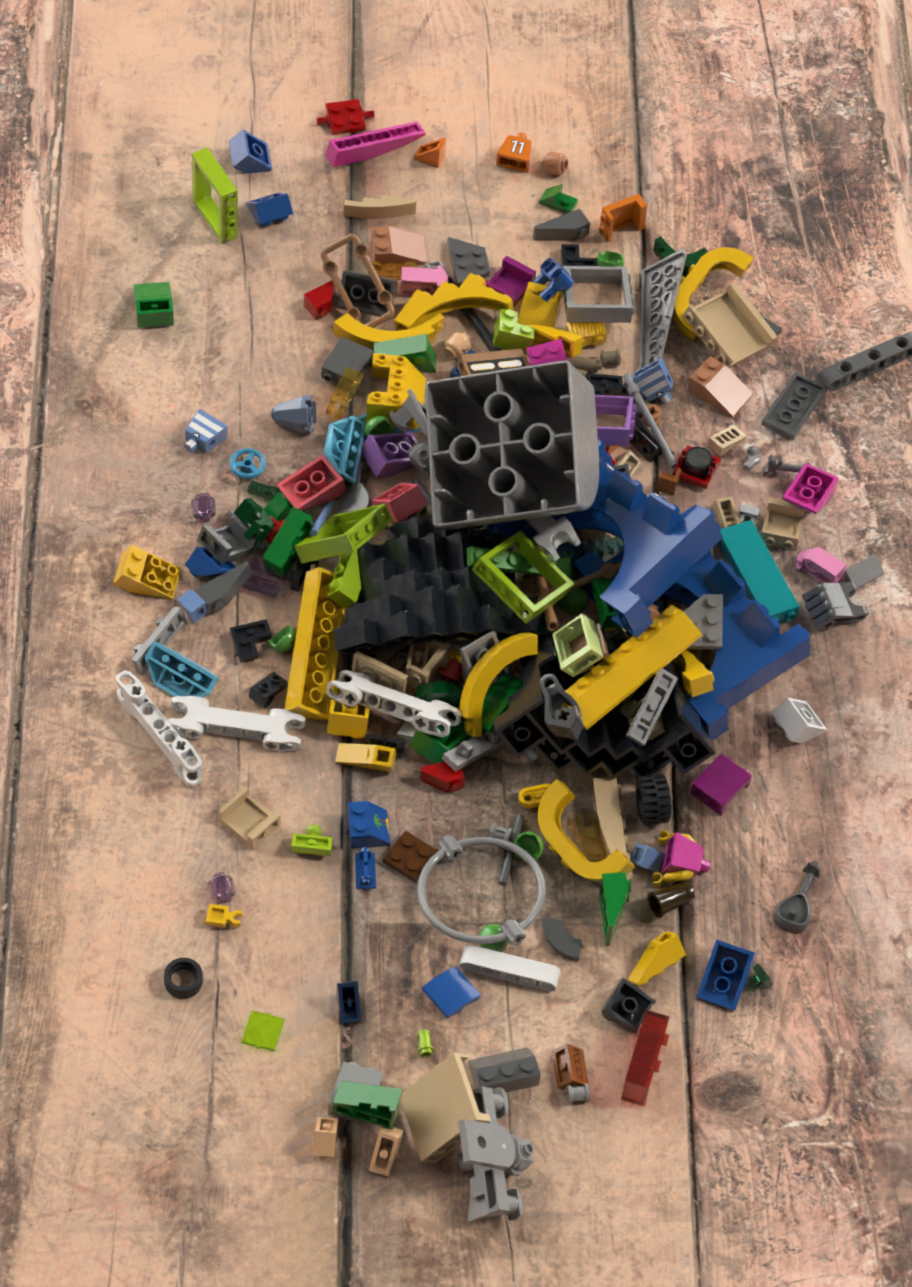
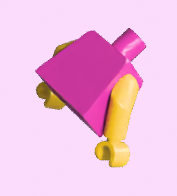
M666 830L660 832L658 843L661 846H666L662 870L665 875L662 876L659 872H655L652 875V879H660L659 881L652 882L654 887H661L664 881L672 883L689 880L700 871L705 873L709 871L711 863L702 859L703 847L697 844L689 834L676 832L669 835V832Z

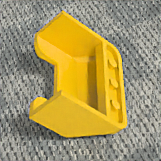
M373 353L372 377L387 378L389 380L387 392L376 391L368 395L366 424L375 416H385L393 427L397 428L390 418V412L396 413L403 407V403L409 395L408 389H412L417 400L423 405L426 378L404 356ZM415 419L407 424L409 429L420 427Z

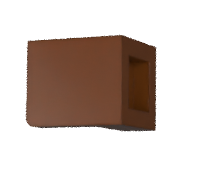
M678 468L675 476L662 472L659 475L656 490L674 495L680 481L682 469Z

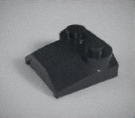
M623 977L610 993L602 1006L601 1012L606 1020L616 1021L636 1034L656 1000Z

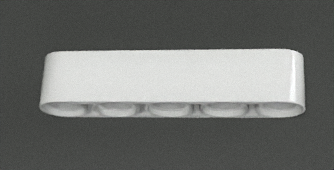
M466 945L464 947L459 964L460 968L467 972L550 992L556 990L561 973L557 966L474 945Z

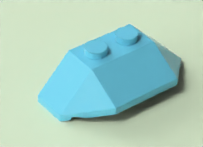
M353 415L329 424L323 453L337 473L352 484L356 483L366 426L365 423Z
M153 641L145 656L154 685L175 697L197 696L203 698L209 696L219 679L209 669L156 641Z

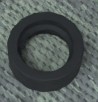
M178 958L171 961L164 970L166 990L172 996L180 999L195 996L203 985L201 966L190 958ZM184 969L192 971L196 978L193 984L179 987L172 982L171 976L176 971Z

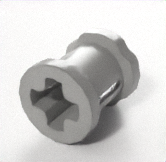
M493 822L488 837L509 842L512 828L506 829L497 826Z
M588 1083L576 1087L566 1086L568 1104L583 1100L590 1102Z

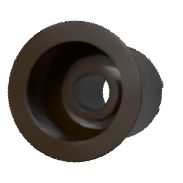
M688 882L652 891L647 895L649 907L657 918L663 917L670 911L687 904L688 901L695 898L694 889Z

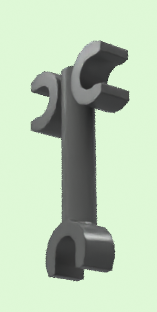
M770 455L767 465L762 468L763 476L772 472V477H775L777 470L799 473L804 464L801 466L783 464L782 456H779L777 460H773V455Z

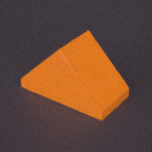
M445 137L421 145L414 159L439 168L445 157Z

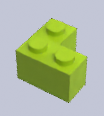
M500 308L494 323L493 346L506 350L522 349L524 355H528L526 348L531 347L533 343L534 328L518 324V312Z

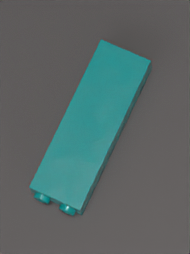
M749 520L720 529L723 538L717 545L727 563L732 566L734 574L737 577H741L745 582L746 597L753 601L757 599L760 604H764L769 611V615L772 618L775 617L779 623L795 619L800 606L753 521Z

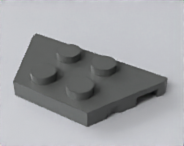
M448 237L447 245L458 288L470 273L480 275L483 278L490 276L485 247Z

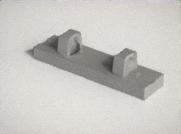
M174 606L165 618L159 617L155 622L157 628L143 645L137 644L133 648L136 654L131 661L137 673L144 674L148 669L145 656L153 641L167 646L186 622L180 607Z
M663 668L658 670L626 737L641 746L646 744L678 679ZM642 719L648 724H644L640 720Z
M485 731L481 737H474L468 741L465 740L459 746L444 753L442 759L454 771H457L505 745V743L495 731L491 733Z

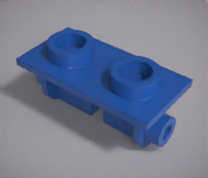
M362 847L359 853H355L356 889H376L375 853H371L368 847Z

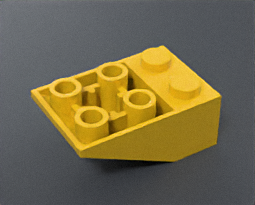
M131 544L121 555L113 585L131 593L172 600L181 568Z

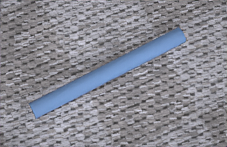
M332 501L327 502L310 531L311 536L318 534L334 507Z

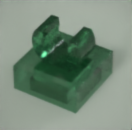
M759 963L752 968L755 975L748 980L754 989L760 987L762 983L767 989L774 985Z

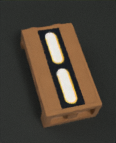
M522 349L460 355L457 368L460 376L525 367L528 366V360L524 356Z

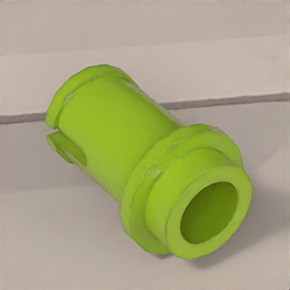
M418 1031V1054L423 1058L432 1056L434 1048L431 1046L430 1031Z

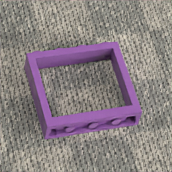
M595 395L596 414L626 415L625 428L597 426L598 439L605 445L629 446V440H633L636 404H633V397Z

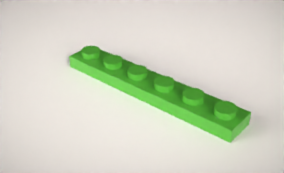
M474 546L466 548L467 565L474 567L479 558L492 549ZM505 551L491 561L500 571L542 576L519 552ZM549 558L568 578L571 577L570 559L559 558L554 561Z

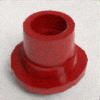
M451 658L443 669H438V672L447 676L445 679L447 682L451 679L458 685L462 683L459 679L462 673V664Z

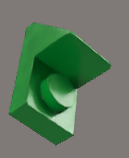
M563 184L546 189L539 200V204L567 214L575 209L578 199L562 193Z
M279 492L266 505L264 511L280 522L287 518L293 506Z

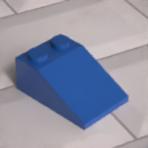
M716 939L697 998L735 1011L757 954Z

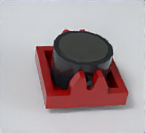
M687 445L686 449H683L682 454L679 456L673 475L675 476L678 468L682 469L681 480L707 489L720 465L721 458L711 455L705 448Z

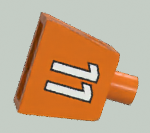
M519 132L517 136H507L497 153L496 165L528 173L532 141L527 139V135L523 132Z

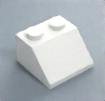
M786 698L772 712L776 718V724L784 729L786 732L785 736L791 742L804 743L827 731L806 701Z

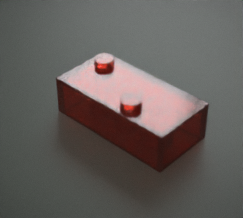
M645 1010L626 1075L621 1100L642 1106L646 1105L654 1073H658L661 1060H659L662 1046H667L669 1034H666L670 1016Z

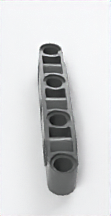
M912 331L824 368L818 374V379L829 391H833L912 357Z

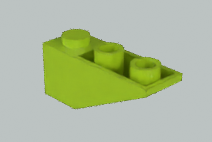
M357 550L339 556V564L334 570L335 575L329 585L327 597L344 609L356 603L361 590Z

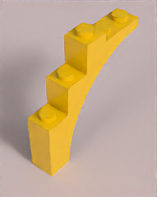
M470 273L459 288L455 284L443 281L433 296L428 292H422L417 289L394 319L395 329L400 331L414 328L439 313L443 314L462 308H488L500 311V308L513 310V299L508 295L496 292L493 288L486 287V280L483 277Z

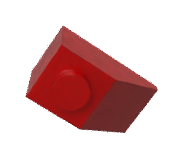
M331 280L304 294V307L315 320L331 312L336 292L333 281Z
M445 761L420 767V780L443 792H456L464 788L465 776L462 768L454 771Z

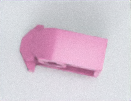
M438 266L437 269L402 267L400 296H412L417 289L422 292H428L433 296L443 281L448 283V276L442 266Z
M819 547L807 549L797 556V572L803 570L820 583H839L843 579L846 564Z

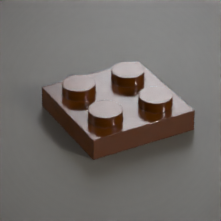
M405 830L384 856L383 863L416 883L425 864L438 850Z

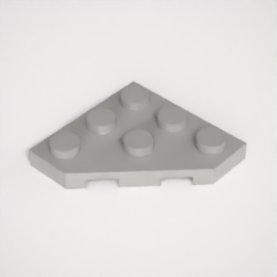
M703 594L684 611L703 635L687 649L722 650L723 594Z

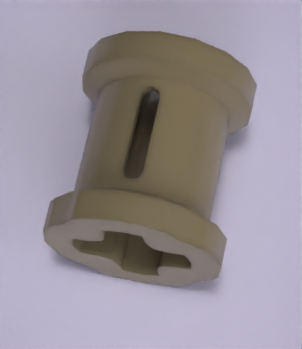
M601 350L600 361L602 366H605V364L620 365V350Z

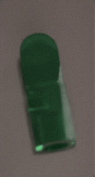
M252 480L247 490L248 493L269 501L277 493L281 492L278 487L268 486Z

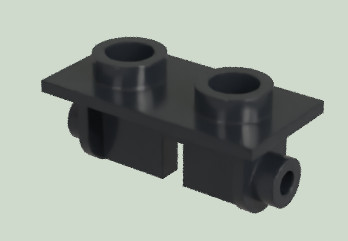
M634 425L633 440H629V442L649 462H652L655 455L658 457L662 454L660 446L650 441V438L641 428L639 429Z
M372 733L365 736V744L395 748L396 758L401 759L405 742L401 741V739L385 738L372 735Z

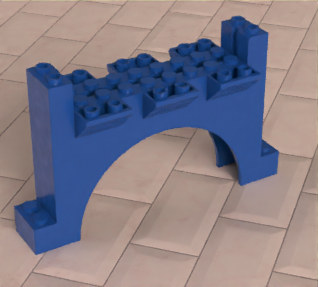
M598 439L599 483L593 504L585 511L552 515V517L556 521L565 516L574 530H600L610 533L624 542V557L620 570L608 589L600 596V599L614 609L616 614L611 620L637 638L653 623L648 607L712 549L723 536L720 532V525L714 519L715 514L709 508L705 509L698 505L683 519L679 514L680 509L674 503H668L663 496H657L653 492L647 496L642 490V484L638 480H632L625 472L621 473L614 469L611 473L606 466L608 464L614 468L611 462L612 458L606 452L605 444ZM525 519L487 525L491 534L503 533V535L508 537L521 530L533 543L532 538L538 534ZM512 546V551H513V552H518V551Z
M695 504L688 510L684 511L680 514V516L684 519L697 507V505ZM710 549L661 596L690 607L703 594H723L722 650L716 651L715 660L710 670L714 676L713 691L693 698L690 695L687 696L688 703L700 716L702 729L713 741L728 731L727 709L810 656L811 636L807 629H803L799 624L780 635L778 620L769 615V611L764 604H760L757 599L753 601L746 597V585L743 579L734 574L730 564H726L722 559L715 561ZM624 550L606 562L603 561L600 555L590 551L574 561L575 579L578 580L601 570L605 563H612L614 565L622 562ZM591 582L581 586L596 605Z

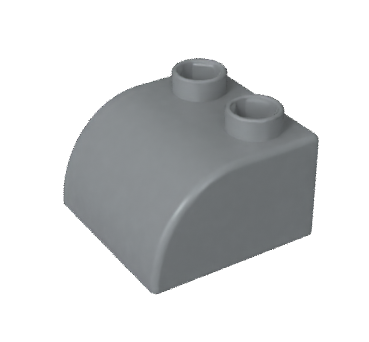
M564 360L434 380L426 383L432 517L435 527L441 530H452L581 512L591 507L595 500L599 483L594 386L569 361Z

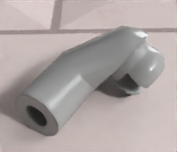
M756 446L747 448L748 461L743 464V469L746 472H749L760 462V454Z

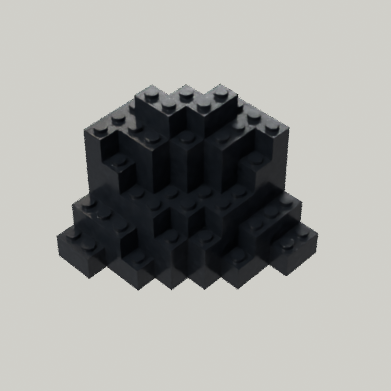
M413 516L408 521L396 522L394 526L388 527L389 540H386L384 544L373 545L367 541L357 549L361 590L356 604L344 610L345 623H342L340 627L334 628L336 651L351 655L359 651L376 659V652L405 642L414 645H420L432 640L441 643H448L457 639L473 642L492 630L495 631L497 639L501 641L510 636L527 632L538 635L539 640L551 631L547 628L544 612L528 623H525L472 570L473 567L467 565L466 548L474 546L494 549L510 537L503 535V533H494L492 537L479 538L474 534L469 535L468 527L441 530L433 525V519L425 520L421 519L420 516ZM501 571L516 586L515 573ZM526 596L534 604L533 597Z
M565 621L564 623H562V624L558 627V629H560L561 627H563L564 625H566L568 622ZM621 627L610 634L605 628L602 629L604 638L611 640L616 650L633 637L632 634L627 631L625 632ZM557 630L549 632L538 640V654L520 658L524 687L508 697L509 709L493 719L494 731L518 758L535 748L557 774L574 764L585 777L602 767L612 780L628 769L638 778V776L652 775L670 762H673L685 774L716 754L712 739L702 729L700 716L688 703L683 685L682 670L674 660L663 667L664 670L678 678L661 712L665 732L650 741L647 740L644 746L626 737L630 724L628 718L620 710V707L623 705L622 702L589 729H582L578 740L554 736L545 722V697L540 687V679L546 674H554L565 691L585 675L582 673L572 677L561 670L552 635ZM656 674L637 689L630 701L634 699L636 702H639L646 696ZM548 680L545 683V687L547 688L555 684L554 681Z

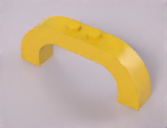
M723 247L707 252L699 259L696 265L692 264L686 278L684 276L681 278L672 314L677 329L685 337L693 342L697 338L696 332L685 320L683 313L689 306V300L707 276L715 270H727L742 278L754 259L752 256L739 249Z
M556 779L544 792L538 807L539 827L543 836L551 844L549 846L550 850L555 855L559 854L561 856V863L567 869L571 868L575 873L592 882L601 883L603 873L626 872L627 875L635 866L620 850L615 849L606 859L600 862H589L566 835L561 826V815L565 807L575 798V795L563 782Z

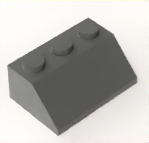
M347 269L343 271L341 283L353 307H356L359 311L379 315L388 312L385 305L378 301V291L368 273ZM378 276L384 289L392 294L393 304L398 279ZM339 295L337 306L346 308Z
M528 1047L468 1060L476 1089L482 1086L492 1088L493 1090L501 1087L505 1092H511L539 1085L540 1070L535 1055Z

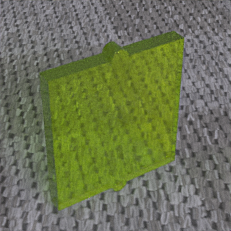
M252 1010L242 1043L255 1046L257 1049L263 1048L275 1051L285 1018L270 1015L269 1012L265 1014Z

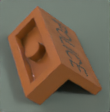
M566 1043L552 1051L558 1089L565 1090L567 1085L573 1086L576 1084L583 1086L585 1083H588L583 1049Z

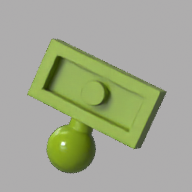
M311 824L307 827L306 834L293 833L291 852L331 856L333 837L321 836L322 829L320 826Z

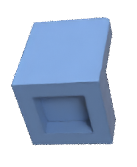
M190 589L177 599L178 603L187 611L188 620L193 624L208 614L206 602L193 589Z
M637 842L630 861L641 867L658 872L665 854L655 848Z

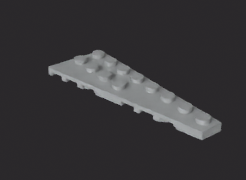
M683 249L641 271L639 369L663 356L687 252Z

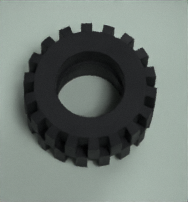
M664 774L638 776L635 787L636 804L643 825L668 823L671 818L672 804L666 777Z

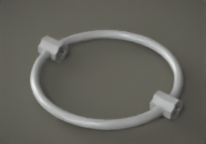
M453 835L442 837L441 841L438 842L440 850L425 864L418 880V901L427 920L437 930L458 941L473 944H489L508 940L511 945L517 946L521 944L526 938L524 930L538 917L546 897L545 879L537 862L519 846L502 839L471 837L456 841ZM471 845L498 846L517 854L531 867L537 880L538 896L534 908L520 924L516 920H507L501 926L502 933L495 935H467L447 927L432 913L425 894L428 875L441 858L445 856L448 860L455 861L463 854L462 848Z

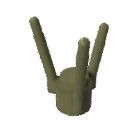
M637 689L622 701L623 705L620 707L621 712L628 719L636 716L644 700L643 698L639 702H636L634 699L630 701Z

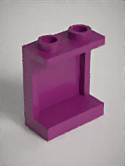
M506 255L499 271L489 282L486 281V287L493 288L496 292L503 295H508L513 299L514 308L525 295L528 283L536 278V271Z
M720 754L692 783L690 794L721 816L726 811L729 802L744 787L747 788L750 785L752 775L746 769L735 764L731 758Z

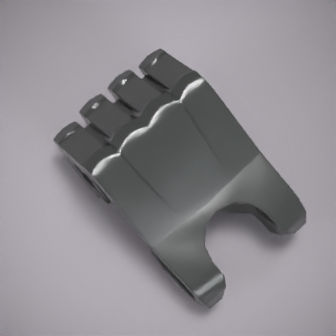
M856 582L821 583L802 595L805 608L809 611V617L813 620L816 629L827 631L835 623L851 624L862 621L869 615L865 605H855L849 599L858 589Z
M554 674L544 675L540 679V687L545 697V722L547 727L556 737L578 740L582 729H584L580 706L563 690ZM548 680H553L555 684L546 688L545 683ZM564 702H565V704H567V705H569V706H571V707H570V708L563 707ZM562 709L564 710L568 720H565L562 716Z

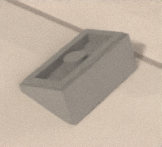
M873 554L847 568L843 578L847 582H856L858 588L884 575V571L878 558Z

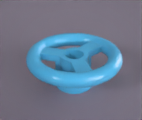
M244 448L236 451L231 456L229 467L237 477L253 479L264 472L266 459L261 452L251 448ZM248 454L247 458L243 461L235 462L240 455ZM254 456H257L261 462L259 469L253 464Z

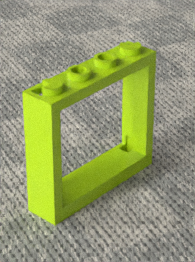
M208 147L192 153L193 202L221 243L232 241V239L238 237V190ZM211 186L219 196V207L211 197Z
M386 503L337 514L322 525L316 536L309 534L294 547L301 563L352 553L391 523L393 518Z
M521 530L480 557L472 568L525 623H528L566 596L574 585ZM512 546L556 589L535 605L491 562Z

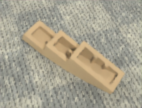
M382 194L381 199L363 197V202L345 200L343 217L392 218L416 214L417 199Z

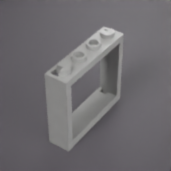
M563 266L574 280V283H622L625 305L574 304L573 287L563 292L566 322L631 323L632 315L635 313V305H633L634 295L632 294V284H630L631 274L627 273V267Z

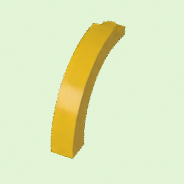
M346 313L334 321L333 333L340 339L344 337L374 350V343L422 334H427L432 344L435 342V334L440 333L444 329V316L439 313L414 328L400 331H385L366 326Z
M527 632L510 636L491 647L477 661L465 682L460 700L459 710L462 713V717L466 718L464 723L466 734L473 737L482 736V707L491 682L504 667L514 660L538 654V635Z

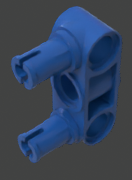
M548 258L542 263L540 274L532 281L542 285L548 281L551 283L539 294L547 303L558 291L565 292L574 284L570 274L553 258Z

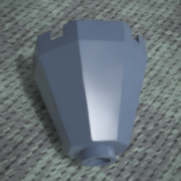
M305 395L275 405V408L271 411L272 419L278 425L301 433L314 432L315 428H311L312 423L316 424L317 421L316 402L311 400L314 399V395Z

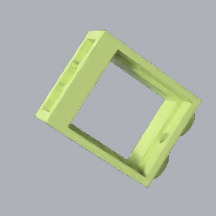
M580 614L552 634L561 670L572 677L603 658L595 623L584 614ZM584 633L587 645L572 655L569 642Z

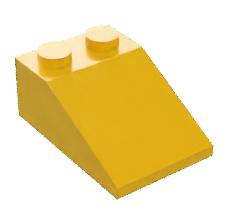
M529 282L517 323L554 328L562 305L563 291H558L547 303L539 294L548 286Z
M334 686L333 692L339 695L341 690ZM332 699L327 733L334 736H351L355 739L365 738L370 708L359 704L350 707Z

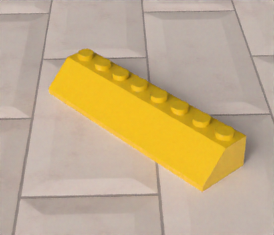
M321 567L315 568L305 575L284 710L300 714L305 719L327 721L332 700L326 694L327 684L335 680L339 651H336L334 628L340 627L344 622L345 609L327 597L329 585L333 581L335 574Z
M673 605L665 609L664 612L652 620L653 623L637 638L631 637L610 654L608 658L604 659L570 688L565 690L580 706L586 730L654 676L659 669L665 667L703 636L683 611ZM564 702L563 707H567V708H570V707H571V706L565 704V702Z

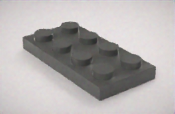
M795 372L763 418L761 425L794 440L827 392V388Z

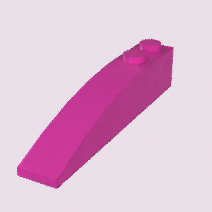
M416 121L329 140L325 156L333 167L364 161L407 145L425 136L426 132Z

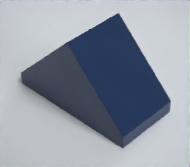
M358 981L337 983L336 999L341 1024L362 1021Z

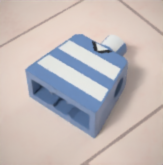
M662 357L633 373L632 379L634 383L638 385L641 393L648 400L652 401L659 397L663 404H666L672 399L668 391L672 389L673 380Z
M199 409L185 430V440L187 441L184 445L185 449L190 453H193L197 448L204 453L209 452L228 437V426Z

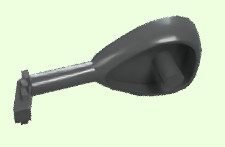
M359 462L356 483L350 485L339 503L340 514L371 507L370 495L361 484L362 471L369 468L367 462Z
M812 861V863L808 862L802 871L807 873L799 893L790 895L777 906L773 917L775 924L781 929L796 934L802 933L807 929L811 918V911L806 895L814 877H820V869L817 868L818 862Z

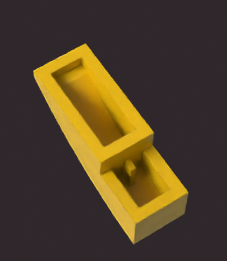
M528 325L534 328L533 345L536 346L562 339L566 355L573 358L582 353V336L556 328Z

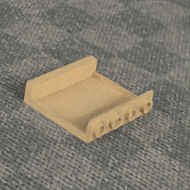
M735 282L730 284L726 291L694 307L689 305L683 313L685 320L694 329L697 336L701 338L708 350L728 368L771 347L778 337Z
M457 1052L449 1054L443 1062L435 1065L430 1072L422 1075L417 1082L409 1085L402 1092L401 1102L422 1162L437 1163L461 1145L458 1121L467 1119L484 1123L491 1122L489 1114L479 1113L463 1066V1062L469 1058V1055Z

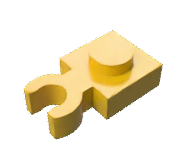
M209 904L205 924L226 928V923H230L231 926L238 928L241 926V921L234 918H242L243 912L240 910L229 912L228 906Z

